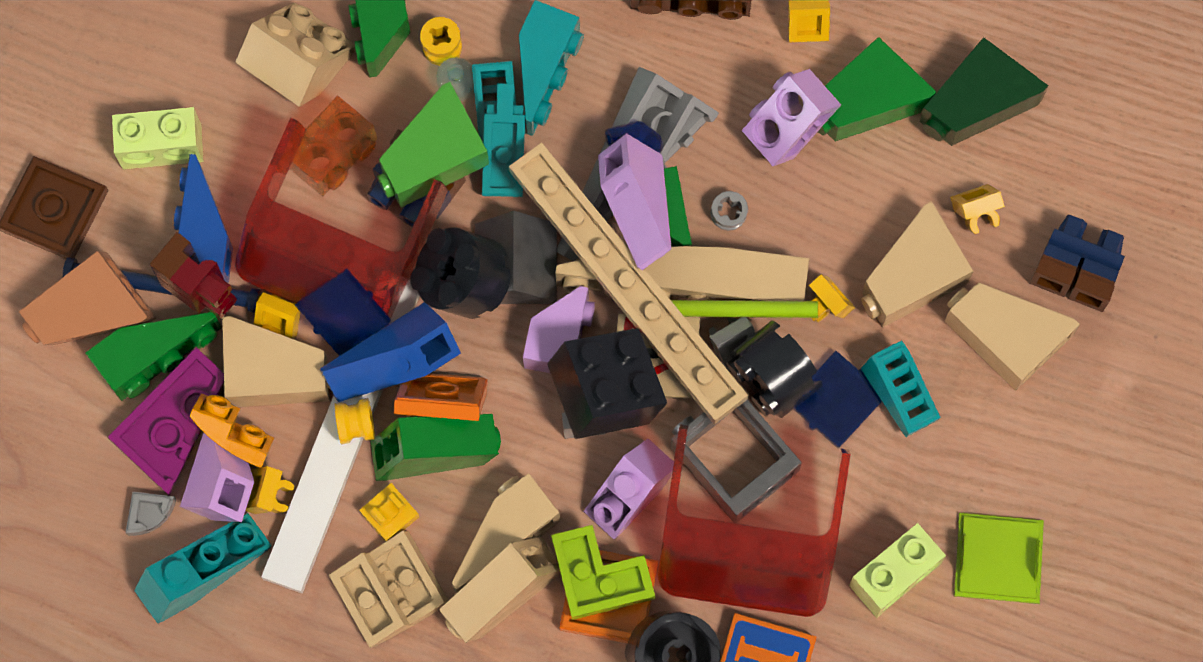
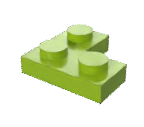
M593 525L551 535L572 620L655 599L645 555L603 565Z

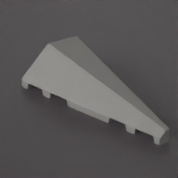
M639 67L600 153L627 133L662 154L663 167L667 168L665 163L681 147L687 148L694 141L692 136L706 122H713L719 112L695 96L682 91L658 74ZM597 159L583 193L607 222L613 216V212L600 186L599 160ZM562 237L557 247V253L575 261L578 256Z

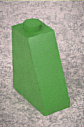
M451 82L445 83L439 88L381 156L379 162L382 174L378 175L377 179L386 197L395 196L401 208L489 165L487 149Z

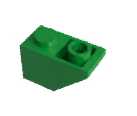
M355 0L356 3L348 4L352 28L360 27L362 40L354 41L358 64H366L369 77H376L380 74L411 33L405 0Z

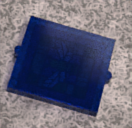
M347 268L295 304L313 325L314 333L320 334L339 356L391 322L388 315L372 298L373 293L369 290L366 291Z
M835 351L817 370V373L811 377L813 381L821 380L823 387L793 410L809 423L810 430H817L839 449L882 403V400L861 369L858 370L839 352Z

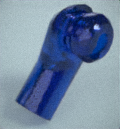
M634 121L605 130L608 146H611L627 133L659 153L663 149V142L659 133L643 121Z

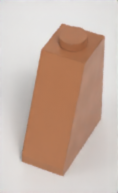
M96 251L19 311L25 320L22 327L27 335L35 343L38 344L41 341L43 345L67 343L114 332L122 327L151 323L156 319V316L110 255L102 251Z

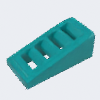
M512 61L472 65L478 134L483 143L484 110H487V104L497 105V100L483 102V94L497 93V85L482 86L481 79L505 77L506 83L514 84ZM514 86L513 105H516L515 86Z
M902 340L872 355L861 367V370L905 437L916 433L941 418L913 357ZM889 363H890V364L892 365V367L894 368V369H892V370H890V371H888L887 368H886V366H885V365H887V364H889ZM900 378L903 384L895 387L893 381ZM909 392L913 398L903 403L900 397ZM919 407L922 413L910 419L907 412Z

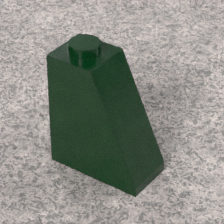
M983 37L923 108L920 123L923 124L925 132L937 141L944 140L953 146L1038 106L1043 100L1049 85Z

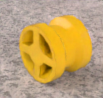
M435 17L428 20L420 32L422 50L426 59L438 66H447L454 63L462 52V41L457 24L446 17ZM445 34V36H444L443 38H439V39L434 38L435 36L438 37V36H443V35Z
M369 398L360 399L357 404L347 405L344 402L335 403V417L341 445L349 444L353 438L362 437L366 441L375 439Z

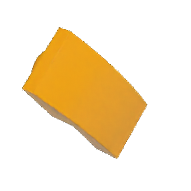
M201 393L191 411V419L219 446L236 457L262 468L274 437L265 434L257 426L235 423L241 408L231 405L230 401L218 395L207 396Z

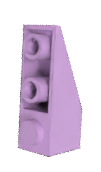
M626 133L598 155L600 186L637 267L643 270L671 250L663 156Z

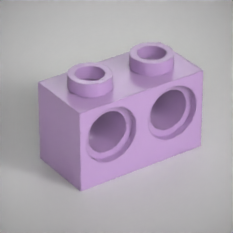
M810 69L795 74L788 72L780 77L773 85L774 94L769 99L761 101L751 110L749 116L752 119L742 129V132L772 166L794 159L841 106L839 101ZM798 95L803 101V107L799 103ZM775 123H776L777 126H778L779 134L777 133V131H776V129H775Z

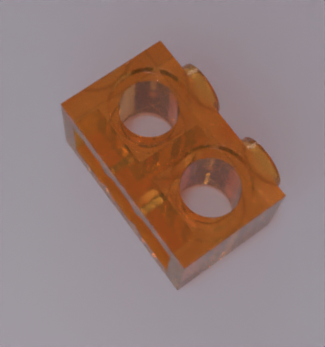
M337 95L282 154L287 167L323 197L330 189L334 191L344 183L349 174L348 170L357 160L363 161L373 152L377 136L374 125ZM351 128L357 131L356 135L349 140L337 138L339 132L344 129ZM325 157L329 159V163L322 169H312L309 167L316 158Z

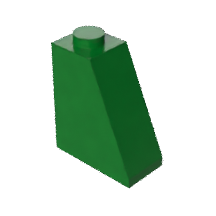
M878 37L825 85L841 106L820 128L818 133L823 136L828 134L836 142L923 112L926 104L936 94V91Z
M481 414L479 421L436 417L397 418L380 432L374 440L370 441L375 480L387 481L485 465L499 454L498 450L501 445L500 432L494 425L493 414Z

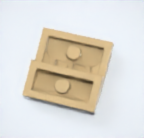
M401 531L370 553H361L329 574L370 648L409 629L437 612L449 601L409 531Z

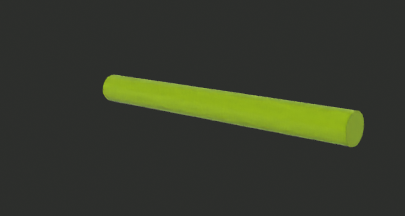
M671 300L684 317L818 318V301Z

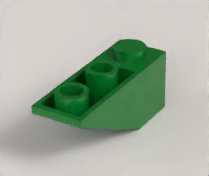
M208 312L122 327L92 347L85 354L119 399L123 401L127 397L135 398L142 394L149 387V381L161 372L169 373L173 371L184 360L183 356L195 347L201 349L210 344L217 337V331L222 326L216 315Z

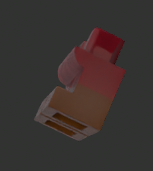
M176 232L150 263L155 276L162 287L198 314L206 307L222 319L237 301L236 297L231 293V285L224 280L217 262L205 260L200 263L190 241Z

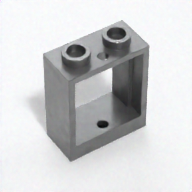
M748 400L733 411L776 462L733 497L727 493L689 448L690 445L715 426L705 413H702L695 420L692 416L685 418L673 429L672 433L675 436L671 438L672 451L735 524L800 471L802 464Z

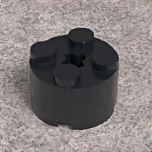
M436 228L429 233L427 242L419 253L416 267L410 276V284L414 290L418 291L421 299L432 308L469 319L480 318L478 315L486 311L492 312L496 309L508 291L511 274L510 269L506 268L504 256H507L505 249L492 239L460 228Z
M770 321L731 351L732 360L726 363V365L739 383L746 381L755 394L751 399L764 416L767 417L769 414H772L773 416L776 415L783 418L821 389L823 384L821 380H812L811 377L817 373V370L796 340L790 334L781 338L775 332L780 325L775 321Z
M675 611L658 612L642 620L633 630L625 649L627 662H667L670 657L668 653L670 647L680 648L676 653L679 659L678 662H720L721 650L719 639L709 624L697 616Z

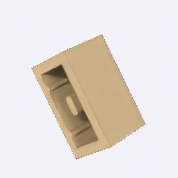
M294 2L251 24L236 63L300 107L324 91L356 49L355 44L345 38L342 31L328 26L316 18L310 9L297 5Z

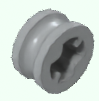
M733 191L722 192L716 196L712 203L711 219L722 230H736L746 220L748 205L744 197L739 193ZM728 202L731 207H739L740 211H737L735 215L737 219L730 220L727 215H719L718 211H722L723 208L722 203Z

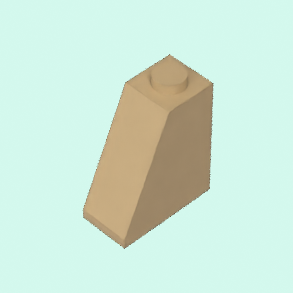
M932 201L923 206L865 282L862 292L864 296L861 297L862 305L871 319L877 317L882 328L966 285L972 276L973 270Z
M979 282L969 292L962 288L947 303L950 310L945 319V323L1015 391L1075 334L1080 325L1074 318Z
M231 316L222 318L224 395L231 405L249 407L330 401V388L320 371V368L328 364L324 350Z
M541 536L510 543L439 609L446 618L445 624L449 631L455 637L463 639L465 643L484 637L561 575L556 554Z

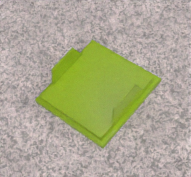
M959 513L954 597L1040 604L1044 520Z

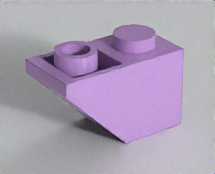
M580 286L531 318L523 355L524 369L550 373L547 363L564 341L581 339L583 326L591 327L595 302L589 301L587 287Z
M203 432L180 507L214 521L242 522L254 485L249 463L219 446Z
M646 439L622 457L583 512L610 537L616 539L660 493L679 466L650 439Z

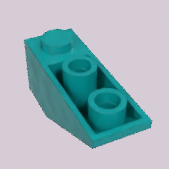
M534 0L519 33L527 134L530 136L534 135L538 124L541 126L546 124L552 109V103H549L554 89L558 91L562 89L568 74V68H565L566 62L570 55H577L584 38V34L580 32V18L578 16Z
M249 513L244 515L242 522H230L147 567L134 591L157 624L195 604L271 549L272 545Z

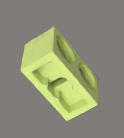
M194 107L112 115L114 154L122 169L186 164L189 162L190 154H196L199 162H204L202 127Z
M917 523L855 574L849 587L872 614L878 618L939 567L946 555Z

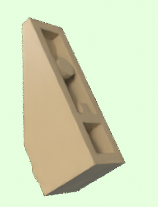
M529 473L521 479L518 476L512 477L498 489L500 495L494 499L452 581V586L456 593L510 543L540 537L560 522L559 511Z

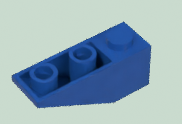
M190 154L188 167H182L180 173V191L184 192L182 206H177L175 209L174 229L179 230L178 233L190 241L200 263L205 260L217 262L224 280L229 284L234 248L196 154Z
M424 302L320 368V371L335 399L341 402L427 376L461 354V351L446 321Z

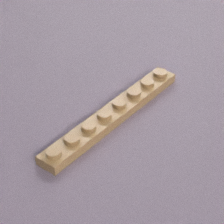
M542 142L509 166V172L632 324L639 328L644 339L714 425L748 400V394L646 269L641 270L637 267L628 247Z

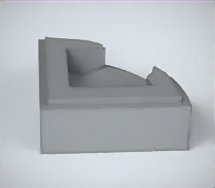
M132 492L125 533L129 536H137L150 533L159 528L171 515L176 498L174 496Z

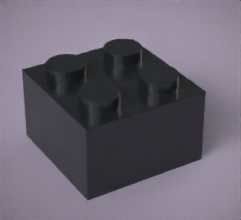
M639 328L564 341L547 363L575 439L648 425L667 405V400Z

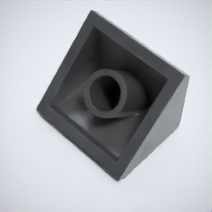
M511 211L475 223V234L498 242L507 254V256H504L506 268L510 269L511 279L508 291L501 304H553L557 302L555 274L557 266V230L550 221Z

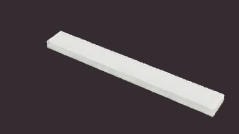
M383 271L369 306L377 318L360 329L353 347L416 307L420 295L417 290L412 288L410 280ZM371 311L366 313L368 315L364 318L362 325L375 318L372 317L374 315ZM383 389L341 402L353 405L357 404L360 399L369 398L373 416ZM334 396L261 576L265 581L302 594L363 441L362 437L353 438L349 444L341 445L335 417V403L339 402Z

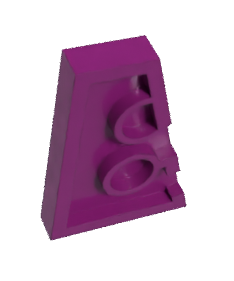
M196 347L108 436V439L168 496H170L202 431L191 419V411L201 393L207 396H219L224 386V373Z

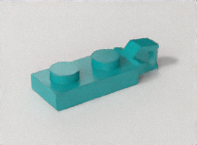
M497 83V105L487 104V111L484 114L483 144L487 149L489 165L483 167L482 196L523 197V188L509 172V166L524 155L525 115H523V105H513L514 84Z

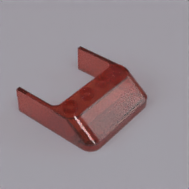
M290 117L246 215L235 261L236 271L247 283L320 315L328 310L327 307L323 309V306L329 304L326 301L336 305L328 306L331 312L339 309L338 307L340 306L335 303L337 302L335 298L345 294V283L335 289L334 292H329L346 281V292L351 291L347 293L350 299L346 295L341 297L344 304L353 300L357 302V305L360 306L358 308L363 313L368 314L362 315L358 308L349 313L351 317H354L353 319L351 318L354 325L352 329H356V323L358 329L375 318L372 317L374 316L371 313L372 311L377 318L358 331L369 335L375 334L388 326L448 189L442 182L434 179L405 246L396 252L388 251L275 202V199L307 130L298 120ZM327 293H329V294H328L329 296H327V297L324 298L326 301H324L323 298H322L321 300H319L318 302H316L315 305L313 304L315 301H317L318 299H320L321 297H323L324 295H326ZM341 307L342 311H338L337 314L343 316V312L348 314L349 311L346 307ZM330 311L324 314L325 316H327V318L332 319L338 323L341 322L343 325H347L348 323L349 325L351 324V320L348 315L347 318L346 315H344V317H342L341 320L338 321L333 314H330Z
M680 424L658 570V581L662 589L675 597L809 617L819 613L827 602L850 463V451L848 449H840L829 528L823 535L817 536L684 515L677 507L689 425Z

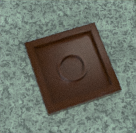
M33 156L0 219V231L65 259L67 257L75 258L109 190L105 185Z

